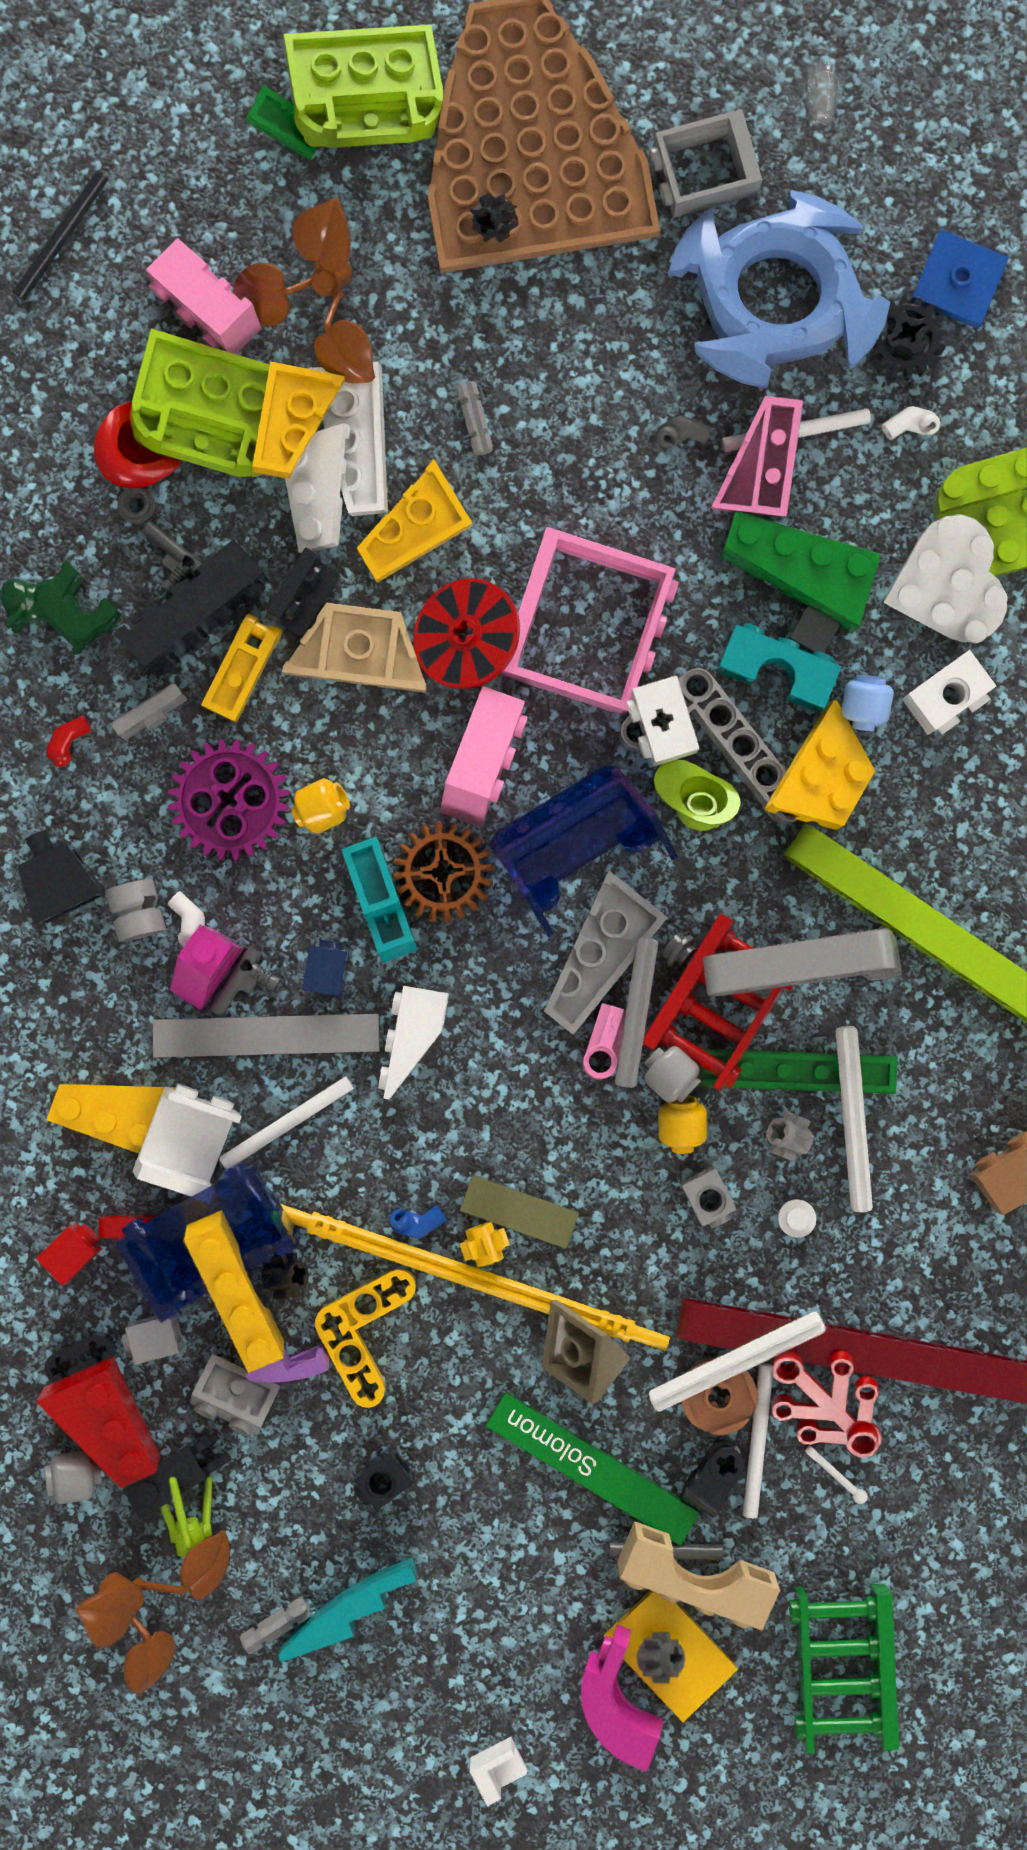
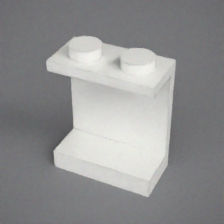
M177 1084L176 1089L165 1086L132 1172L139 1180L209 1202L214 1191L210 1179L232 1122L239 1123L242 1116L233 1110L234 1103L213 1096L210 1102L198 1098L199 1091L190 1087Z

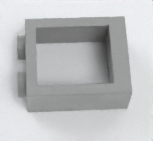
M742 109L656 132L654 146L649 149L652 168L654 171H660L663 183L659 184L662 203L664 207L670 206L673 218L755 196L759 193L763 179ZM727 138L739 181L681 197L669 153Z

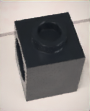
M390 1445L356 1472L354 1478L356 1486L353 1489L364 1505L368 1506L371 1503L374 1509L378 1511L412 1485L415 1474L394 1446ZM377 1472H384L390 1476L392 1483L386 1488H379L373 1484L371 1476Z

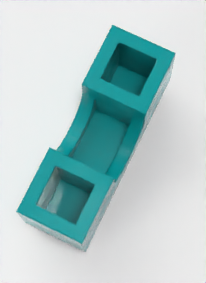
M744 623L743 627L736 624L716 672L751 686L761 667L768 664L779 665L786 670L790 677V688L785 700L821 713L827 705L842 666L834 664L835 659L828 654L819 651L809 654L799 650L800 645L788 638L779 637L777 641L764 635L765 631L762 628L753 624Z

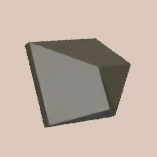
M558 1300L551 1301L542 1368L591 1404H594L600 1400L631 1358L599 1328Z

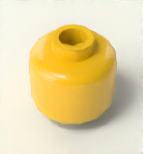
M323 778L299 789L295 793V806L291 808V813L299 827L305 826L310 832L320 834L341 824L346 819V810L350 809V803L345 790L339 783H332L330 780Z
M687 1096L681 1103L676 1099L673 1102L663 1104L658 1111L659 1140L664 1145L672 1147V1152L692 1153L694 1147L700 1146L706 1141L707 1109L698 1103V1099L693 1096Z

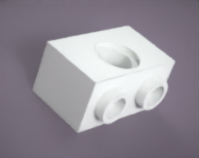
M968 650L902 698V700L927 735L937 729L941 734H944L960 722L957 714L967 707L973 713L991 700L987 693L995 688L996 685L973 653ZM944 687H951L957 691L959 695L957 705H952L945 701L943 697Z

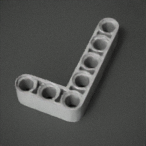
M701 668L687 671L678 678L689 716L693 715L765 808L785 775L786 770L713 676ZM692 679L700 680L705 685V694L700 697L692 696L686 689V683ZM713 709L724 710L728 715V724L720 727L714 725L709 717L710 711ZM656 714V719L652 725L653 727L660 726L662 732H664L670 720L662 719ZM629 716L622 724L619 740L626 750L641 752L639 743L631 741L627 736L626 730L629 726L634 724L640 725L639 722L633 723ZM737 738L746 739L751 745L750 755L740 756L736 754L733 750V741ZM765 767L773 772L774 782L771 786H763L757 781L756 771L758 768ZM781 811L775 814L768 812L777 823L783 825L792 824L797 821L795 815L787 816Z
M889 929L871 930L728 952L702 958L707 996L709 997L863 975L870 981L902 976L897 938Z

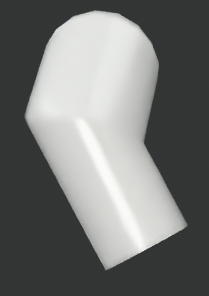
M179 891L171 898L167 905L182 918L181 933L178 934V941L185 947L199 925L205 926V916L192 901Z

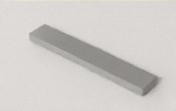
M379 1014L153 1020V1058L380 1051Z

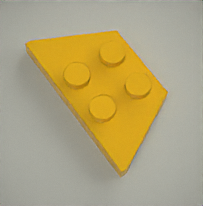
M836 700L828 703L765 806L764 809L768 812L775 814L778 811L794 814L797 820L804 822L814 821L820 826L834 830L843 827L875 773V769L849 721L842 716V708Z

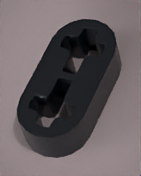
M96 1332L58 1349L45 1362L44 1369L47 1378L55 1383L115 1356V1341L107 1333ZM92 1341H95L98 1346L105 1344L107 1350L102 1354L103 1360H100L98 1355L85 1359L83 1354L93 1347ZM58 1357H61L64 1362L76 1357L78 1363L68 1370V1376L63 1371L56 1372L54 1367L59 1363Z

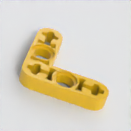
M405 1268L392 1269L325 1305L315 1318V1328L352 1399L361 1407L370 1408L380 1403L385 1394L386 1384L357 1329L403 1305L413 1297L416 1290L415 1276ZM397 1276L400 1281L407 1279L409 1284L405 1288L406 1294L401 1296L398 1291L387 1295L386 1299L390 1304L385 1306L381 1293L374 1286L381 1284L383 1292L392 1286L393 1277ZM364 1293L372 1295L377 1303L375 1311L370 1314L360 1313L355 1306V1300L359 1295ZM329 1312L333 1317L341 1316L342 1321L338 1325L341 1334L345 1335L347 1331H350L352 1337L342 1339L336 1346H333L331 1342L337 1339L336 1332L332 1327L326 1329L323 1326V1323L327 1320L326 1313ZM353 1345L360 1350L361 1360L359 1363L349 1366L341 1361L340 1350L344 1346ZM365 1365H368L370 1370L364 1371L365 1379L369 1384L376 1383L378 1385L374 1391L375 1397L370 1398L368 1394L361 1395L359 1393L362 1388V1381L358 1375L353 1380L349 1376V1374L359 1372Z

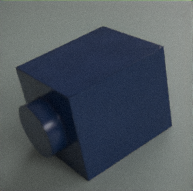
M320 939L319 947L309 945L302 990L343 996L350 952L341 950L342 943Z

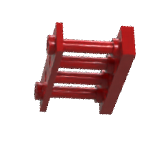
M721 913L643 1039V1044L653 1051H656L661 1046L665 1049L668 1046L679 1047L695 1063L718 1076L713 1087L720 1092L725 1085L730 1089L733 1087L743 1070L737 1065L784 988L791 991L794 987L792 985L773 988L766 999L753 991L732 994V997L758 1012L747 1031L696 1001L697 997L692 994L698 984L702 982L706 985L703 957L716 955L719 950L735 952L754 949L735 937L737 933L732 931L735 926L734 921ZM680 1014L685 1017L688 1014L738 1044L727 1064L677 1034L678 1030L673 1025Z

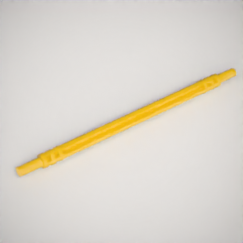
M280 1203L275 1205L272 1214L273 1218L306 1228V1233L314 1234L320 1238L350 1246L549 1314L551 1301L558 1300L610 1337L619 1338L628 1343L631 1339L666 1351L668 1347L669 1336L637 1326L634 1320L625 1319L620 1315H613L608 1311L599 1310L361 1229L344 1221L335 1220L330 1216L320 1215V1213L315 1211L313 1214H309Z

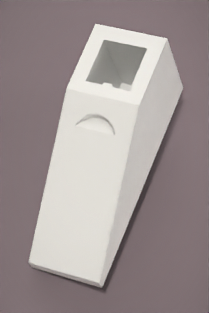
M403 986L402 993L395 992L391 1014L398 1015L395 1030H388L385 1052H391L389 1067L382 1066L378 1089L385 1090L384 1099H390L443 1031L449 998L448 993Z

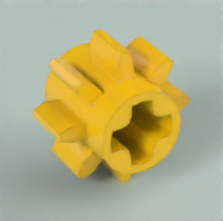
M491 1221L465 1231L467 1239L460 1243L465 1261L472 1259L475 1260L477 1267H483L504 1259L502 1250L510 1245L504 1228L494 1229Z

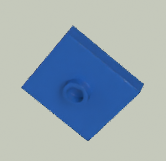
M940 229L910 301L914 303L917 297H920L921 306L927 308V306L933 304L935 306L933 311L979 329L1009 257Z

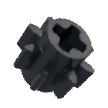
M490 192L479 198L480 204L470 209V212L474 215L472 229L483 236L485 242L496 237L500 243L510 237V230L519 225L515 220L517 206L506 199L505 193H501L494 198Z
M297 1253L270 1255L271 1262L267 1263L262 1270L264 1289L274 1291L273 1299L288 1300L289 1297H300V1290L305 1288L309 1279L306 1263L297 1261Z

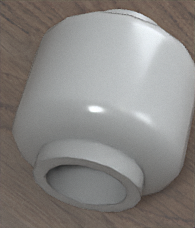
M677 1046L670 1047L665 1052L659 1047L644 1063L649 1068L644 1077L645 1083L665 1102L670 1103L677 1099L681 1103L701 1082L697 1078L700 1072L699 1066Z
M84 1450L54 1455L51 1458L50 1465L44 1466L47 1497L53 1496L58 1504L89 1500L94 1494V1485L101 1484L100 1467L95 1462H91V1458Z

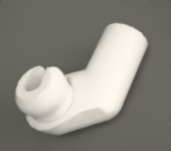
M910 406L883 423L881 427L886 437L890 440H893L906 430L922 435H933L940 428V419L932 411Z

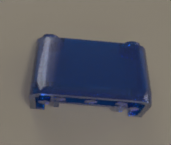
M242 1160L224 1170L225 1178L145 1223L142 1217H139L121 1228L124 1235L118 1238L115 1244L160 1324L179 1313L178 1309L188 1303L196 1302L200 1296L209 1292L184 1241L188 1224L222 1210L238 1242L240 1255L246 1271L263 1261L266 1263L271 1260L275 1252L281 1257L298 1247L301 1240L300 1234L253 1163L246 1166Z

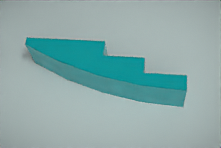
M413 1557L370 1575L341 1592L312 1614L308 1620L282 1643L278 1654L280 1662L354 1637L356 1629L355 1619L385 1609L387 1601L385 1592L416 1582L418 1570Z

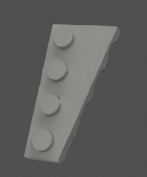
M608 871L544 1012L574 1035L634 960L637 940L639 938L651 939L668 917L611 871Z

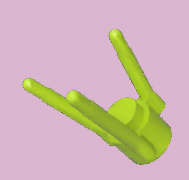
M211 1476L205 1479L202 1523H199L197 1517L186 1518L177 1480L174 1477L169 1479L178 1521L175 1523L168 1503L160 1507L169 1530L170 1541L175 1543L178 1556L185 1557L199 1542L206 1537L212 1536L210 1519L213 1478Z

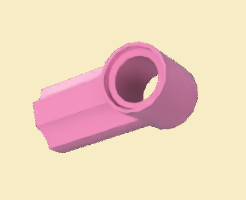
M601 1004L582 1064L584 1071L589 1077L603 1080L614 1073L619 1059L626 1010ZM596 1052L607 1054L611 1062L610 1068L604 1073L593 1071L589 1065V1058L592 1054Z

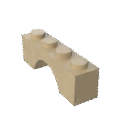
M635 1521L617 1560L620 1579L628 1586L637 1590L646 1588L657 1592L662 1598L673 1603L682 1601L693 1605L699 1612L712 1616L717 1614L729 1618L733 1624L741 1628H749L751 1626L763 1630L780 1592L774 1572L742 1560H738L731 1568L716 1575L702 1576L693 1574L681 1567L674 1559L670 1534Z

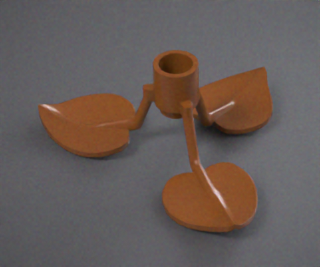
M332 198L304 211L298 216L293 225V240L298 252L303 258L315 261L314 266L316 270L313 276L291 287L284 288V276L278 267L269 263H255L239 273L235 279L233 291L240 300L246 297L252 302L260 324L268 326L280 324L288 317L290 302L286 295L313 286L318 294L326 297L332 296L333 299L323 323L326 333L321 334L314 341L316 357L326 372L345 376L344 382L368 383L376 377L373 370V352L366 333L359 325L349 320H339L332 325L339 301L344 297L342 289L350 284L353 276L352 269L348 264L351 245L346 217L339 199Z
M221 1530L218 1534L202 1540L189 1551L180 1568V1581L183 1583L182 1585L173 1586L147 1582L139 1577L132 1582L120 1573L114 1572L102 1581L98 1594L75 1607V1611L84 1626L88 1639L97 1647H107L119 1640L128 1629L129 1623L140 1633L143 1642L129 1650L124 1662V1679L128 1688L133 1693L140 1695L145 1690L151 1688L166 1672L175 1652L174 1639L169 1633L159 1631L150 1638L149 1632L134 1616L144 1603L142 1589L182 1595L189 1591L191 1597L196 1600L209 1595L220 1584L228 1567L230 1546L225 1531Z

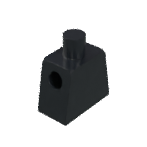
M46 830L34 833L25 839L34 858L20 864L18 871L34 924L44 926L106 895L104 887L73 845L63 843L54 847Z

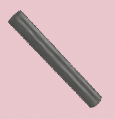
M609 1542V1558H619L625 1542ZM672 1543L674 1559L723 1560V1544H681L680 1546L677 1543Z

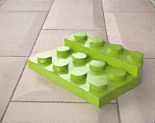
M431 25L284 34V50L294 105V121L298 130L304 136V141L309 146L339 148L407 143L429 139L434 136L442 109L443 86Z
M151 328L130 411V423L134 439L156 453L239 477H258L262 475L252 472V465L270 365Z
M1027 447L956 469L941 484L933 504L935 521L945 516L961 514L974 518L986 528L994 543V558L989 571L995 577L1027 568Z

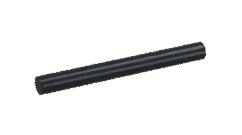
M95 171L13 290V294L21 300L26 301L108 182V178L101 172Z

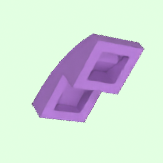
M323 1343L292 1357H289L284 1347L283 1359L251 1373H248L246 1370V1376L249 1381L287 1382L304 1379L328 1371L330 1356Z

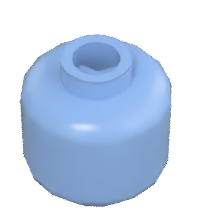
M857 675L856 680L849 681L845 686L841 710L842 716L847 720L853 721L852 728L874 731L875 724H884L890 718L894 694L892 687L886 685L885 678Z

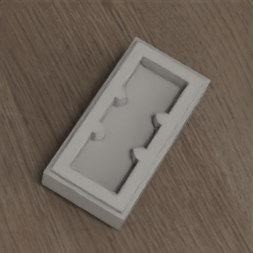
M171 683L113 721L111 725L118 736L127 740L145 727L151 730L161 725L167 719L165 714L188 699L175 683Z

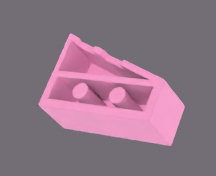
M177 238L146 269L152 282L149 288L162 302L165 303L169 299L178 308L175 311L177 316L190 329L196 325L205 334L202 340L207 346L237 354L262 329L253 303L246 297L240 300L230 290L232 286L223 277L218 279L208 269L207 263Z
M771 396L764 397L740 450L727 473L725 481L711 506L712 510L734 513L738 511L751 515L787 519L803 400Z
M482 686L445 783L440 813L482 828L491 801L497 803L504 784V781L499 780L502 770H509L516 752V749L511 747L514 736L522 737L528 720L527 716L522 715L525 704L524 700Z

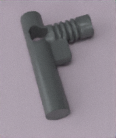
M153 522L147 523L142 533L167 553L162 560V564L172 574H169L167 580H164L160 587L169 593L170 588L179 581L186 579V576H189L190 573L195 576L196 568L202 563ZM186 559H190L195 563L189 568H184Z
M252 946L248 947L211 1005L210 1010L222 1017L240 988L247 993H251L259 981L260 984H263L274 992L281 982V978L269 973V971H266V969L257 964L258 959L262 955L260 951ZM247 960L252 964L251 971L242 970Z

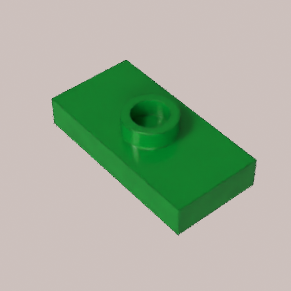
M263 85L245 122L311 161L318 147L309 146L304 141V136L298 130L294 121L293 103Z

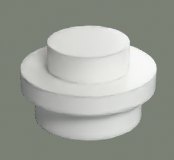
M794 1199L786 1202L780 1208L778 1223L784 1233L791 1237L800 1238L808 1235L814 1229L816 1214L810 1204L800 1199Z

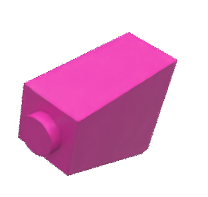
M199 925L177 957L170 991L200 1011H203L244 948L215 929Z

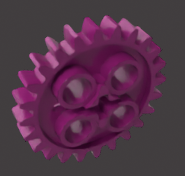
M220 739L218 750L216 751L208 743H205L206 754L201 756L194 750L191 751L195 762L190 765L181 761L180 765L186 773L184 776L174 774L172 776L175 781L180 783L179 788L168 790L169 794L178 798V802L168 805V809L178 811L180 815L171 822L174 825H185L179 836L183 839L193 836L190 844L192 849L195 850L202 844H205L203 855L208 858L215 849L220 861L225 860L228 852H231L235 861H240L241 850H245L253 858L255 857V845L258 844L265 850L269 849L265 841L267 836L279 839V835L273 829L275 825H287L279 815L280 812L291 811V807L281 803V799L291 796V792L280 789L279 786L288 779L285 775L274 776L280 765L277 762L266 765L269 758V753L266 751L256 757V746L253 743L245 751H242V744L239 739H235L232 749H228L226 742ZM225 765H233L236 770L234 779L227 784L220 783L218 780L220 768ZM250 773L252 777L249 782L243 785L234 796V799L238 802L234 808L229 805L226 806L218 817L216 824L213 827H209V821L226 804L222 799L223 795L227 793L232 796L241 785L244 776ZM254 788H262L266 794L264 802L257 807L249 806L247 802L249 791ZM209 794L212 798L210 810L206 813H197L195 810L196 799L200 795ZM239 817L242 822L240 833L233 837L227 836L224 831L225 822L229 818Z

